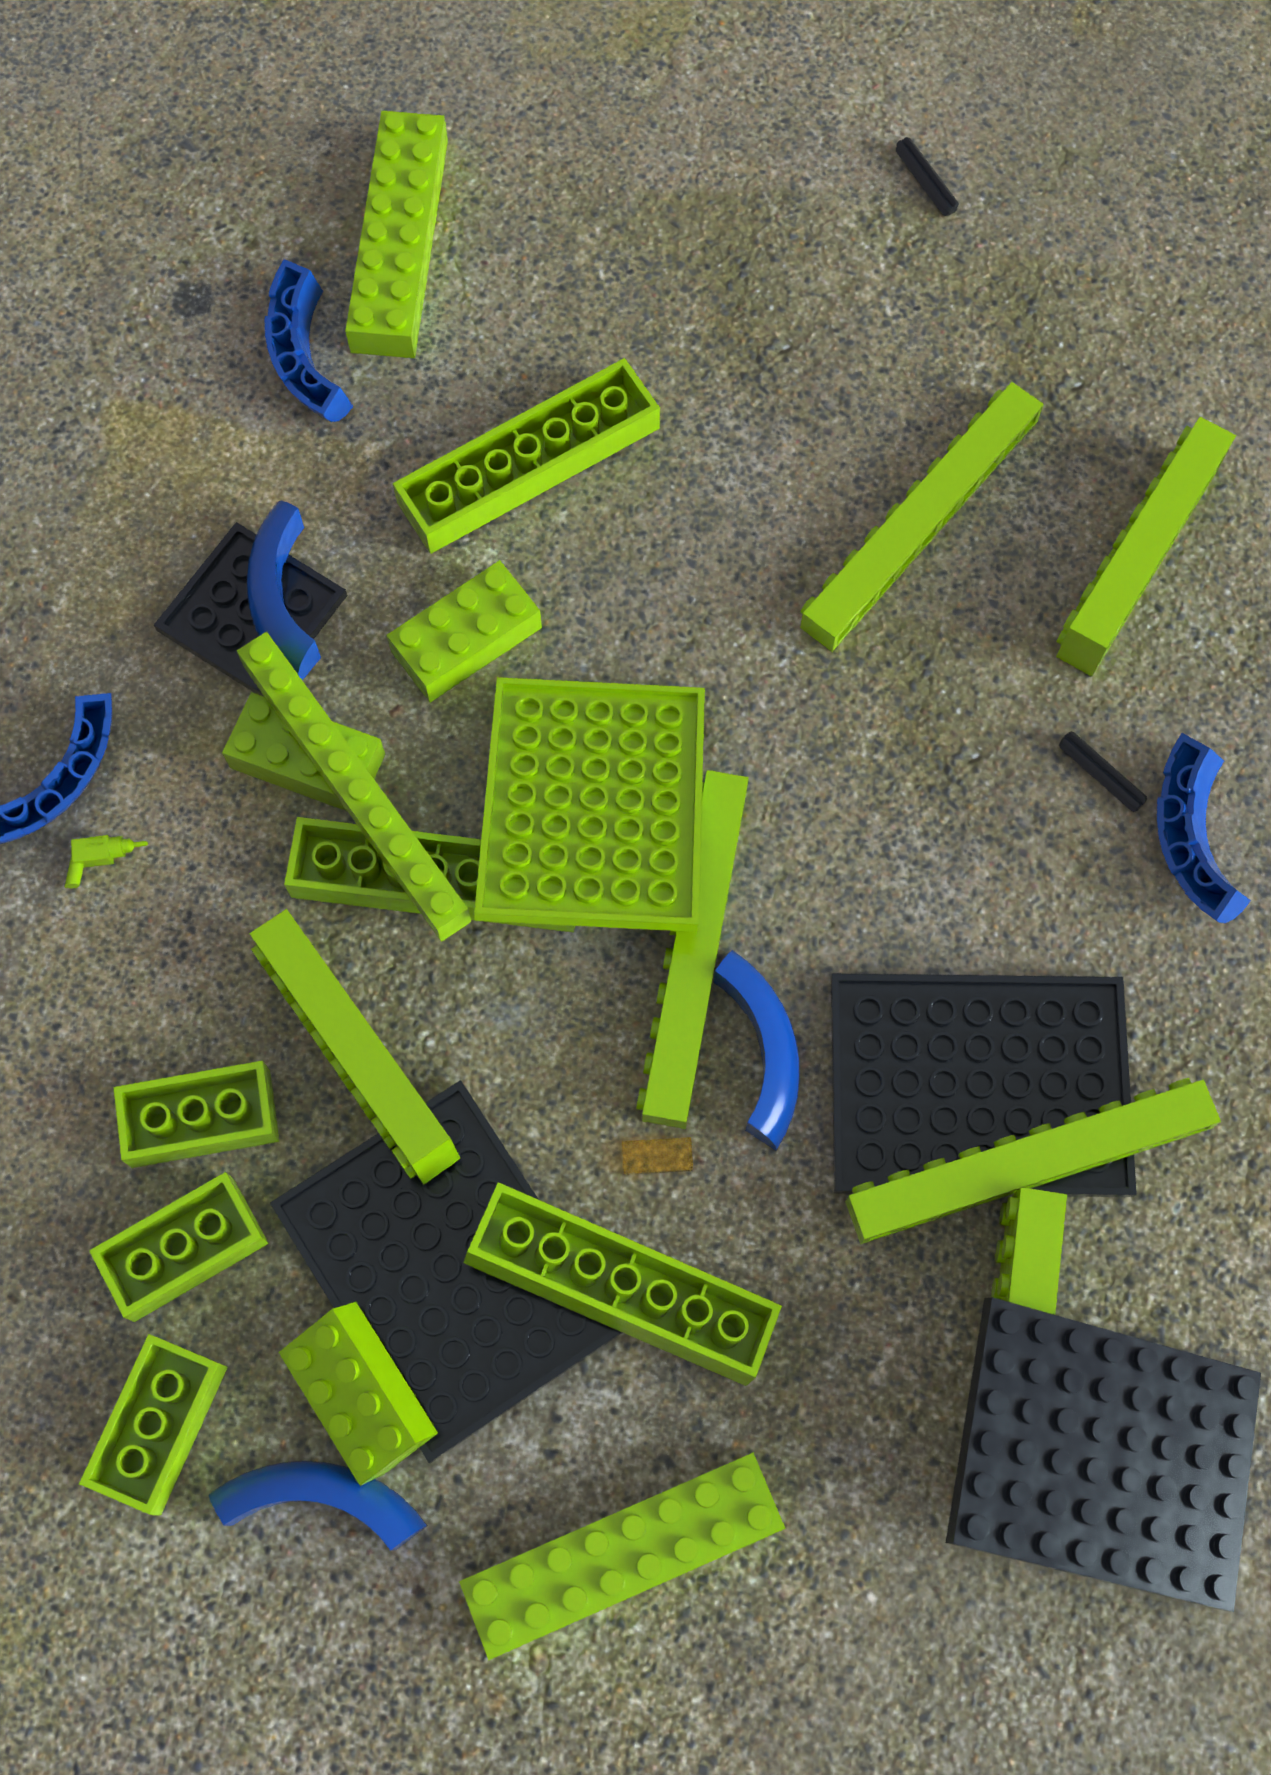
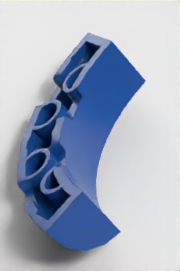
M283 259L269 290V297L271 299L268 316L264 318L266 344L272 364L285 386L302 404L330 422L340 421L350 412L353 405L341 387L327 380L315 369L310 351V325L323 290L309 269Z
M280 500L276 502L267 514L253 542L248 563L247 596L250 614L258 635L260 636L268 632L303 680L321 659L315 640L306 634L288 613L284 604L281 578L283 565L286 563L289 552L305 527L299 509L288 502Z
M111 693L75 696L74 726L70 737V744L61 762L59 761L41 782L39 787L23 798L19 797L4 805H0V844L20 839L49 824L65 812L86 789L96 773L107 748L112 722Z
M1181 733L1172 748L1163 771L1165 778L1161 797L1157 799L1158 836L1169 870L1176 877L1188 898L1219 923H1227L1243 912L1251 900L1236 890L1221 873L1213 858L1207 839L1206 810L1212 784L1224 760L1211 748Z
M732 950L716 968L713 983L730 995L749 1017L756 1031L763 1063L761 1094L755 1110L747 1122L745 1131L777 1151L792 1120L798 1098L800 1065L797 1041L790 1019L773 988L747 960Z
M293 1461L264 1466L226 1482L208 1495L216 1514L224 1526H233L247 1516L262 1509L287 1502L307 1501L330 1505L351 1514L370 1527L382 1539L390 1551L397 1550L428 1526L403 1497L382 1482L374 1479L360 1486L349 1467L327 1462Z

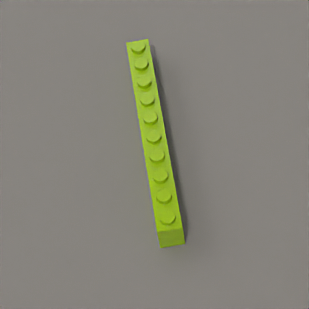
M1013 382L1004 391L997 390L988 402L987 410L983 414L981 412L976 413L967 427L969 430L963 436L958 434L947 448L948 453L942 459L937 457L931 463L927 470L928 475L922 482L916 480L911 485L904 502L901 505L895 503L888 511L885 523L880 528L878 526L873 527L864 540L866 544L859 551L854 549L847 556L843 563L844 568L839 574L832 573L822 586L823 591L817 598L812 596L806 601L800 611L802 614L800 628L833 652L1039 420L1044 404Z
M268 632L263 633L238 649L237 653L247 673L441 942L472 922L467 906Z
M707 770L705 782H702L698 932L670 931L669 935L676 937L674 948H666L663 969L669 970L667 983L660 982L656 1004L663 1005L661 1017H653L650 1039H655L656 1044L654 1053L647 1052L643 1074L650 1076L647 1089L640 1088L636 1107L637 1110L643 1111V1122L686 1129L749 777Z
M1185 1078L1169 1084V1091L1156 1094L1155 1089H1151L1133 1097L1135 1102L1122 1106L1119 1100L1098 1108L1099 1114L1087 1117L1085 1112H1081L1065 1118V1125L1053 1129L1050 1123L1029 1130L1030 1136L1016 1140L1015 1135L1001 1138L993 1142L995 1148L981 1152L979 1146L960 1152L958 1154L960 1159L946 1163L944 1158H940L924 1164V1171L910 1175L909 1170L894 1173L887 1177L888 1183L876 1187L873 1181L860 1184L852 1188L853 1194L849 1195L845 1202L861 1245L1012 1195L1021 1187L1031 1189L1210 1130L1219 1124L1221 1119L1204 1079L1191 1083L1190 1078Z

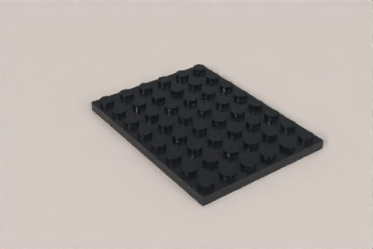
M831 974L834 1194H853V1187L873 1181L875 1187L888 1183V1176L903 1170H909L910 1175L924 1171V1164L940 1158H944L946 1163L960 1159L958 1155L960 1152L979 1146L981 1152L995 1148L993 1142L1001 1138L1015 1135L1016 1140L1030 1136L1029 1130L1050 1123L1053 1129L1065 1125L1064 1119L1077 1113L1085 1112L1086 1116L1090 1117L1100 1113L1099 1107L1120 1100L1122 1106L1131 1103L1123 977ZM1134 1155L1031 1189L1067 1194V1197H1134L1137 1195Z
M461 1080L426 1102L428 1108L451 1138L461 1159L424 1185L417 1175L411 1179L391 1151L397 1146L389 1149L379 1133H377L270 1202L332 1306L337 1308L357 1302L434 1425L438 1434L420 1447L428 1463H432L623 1333L463 1263L498 1182L531 1197L538 1198Z
M984 1298L945 1543L1223 1611L1234 1612L1261 1373L997 1298Z

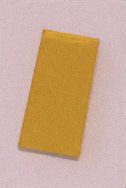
M691 1137L622 1141L624 1175L693 1171Z

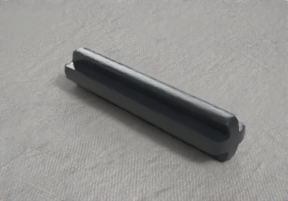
M905 137L903 140H899L895 149L897 154L940 212L946 217L955 213L959 205L958 201L911 138Z
M1070 731L1061 739L1059 747L1128 809L1136 812L1145 804L1147 796L1075 732Z

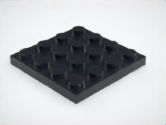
M236 522L155 622L154 627L156 631L252 692L264 696L245 670L237 653L238 649L256 639L259 635L250 614L247 596L248 563L252 545L257 534ZM288 555L286 563L283 565L281 578L284 604L295 623L314 639L348 595L346 589L291 555Z

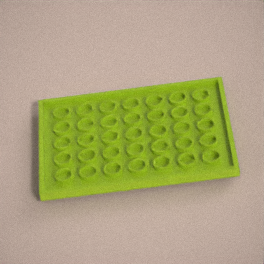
M497 677L474 910L475 921L698 932L705 688Z

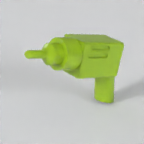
M108 835L72 839L71 859L64 887H79L83 868L114 864V858L125 857L126 853L132 852L135 847L147 846L148 842H134L130 838L124 839L123 836L109 837Z

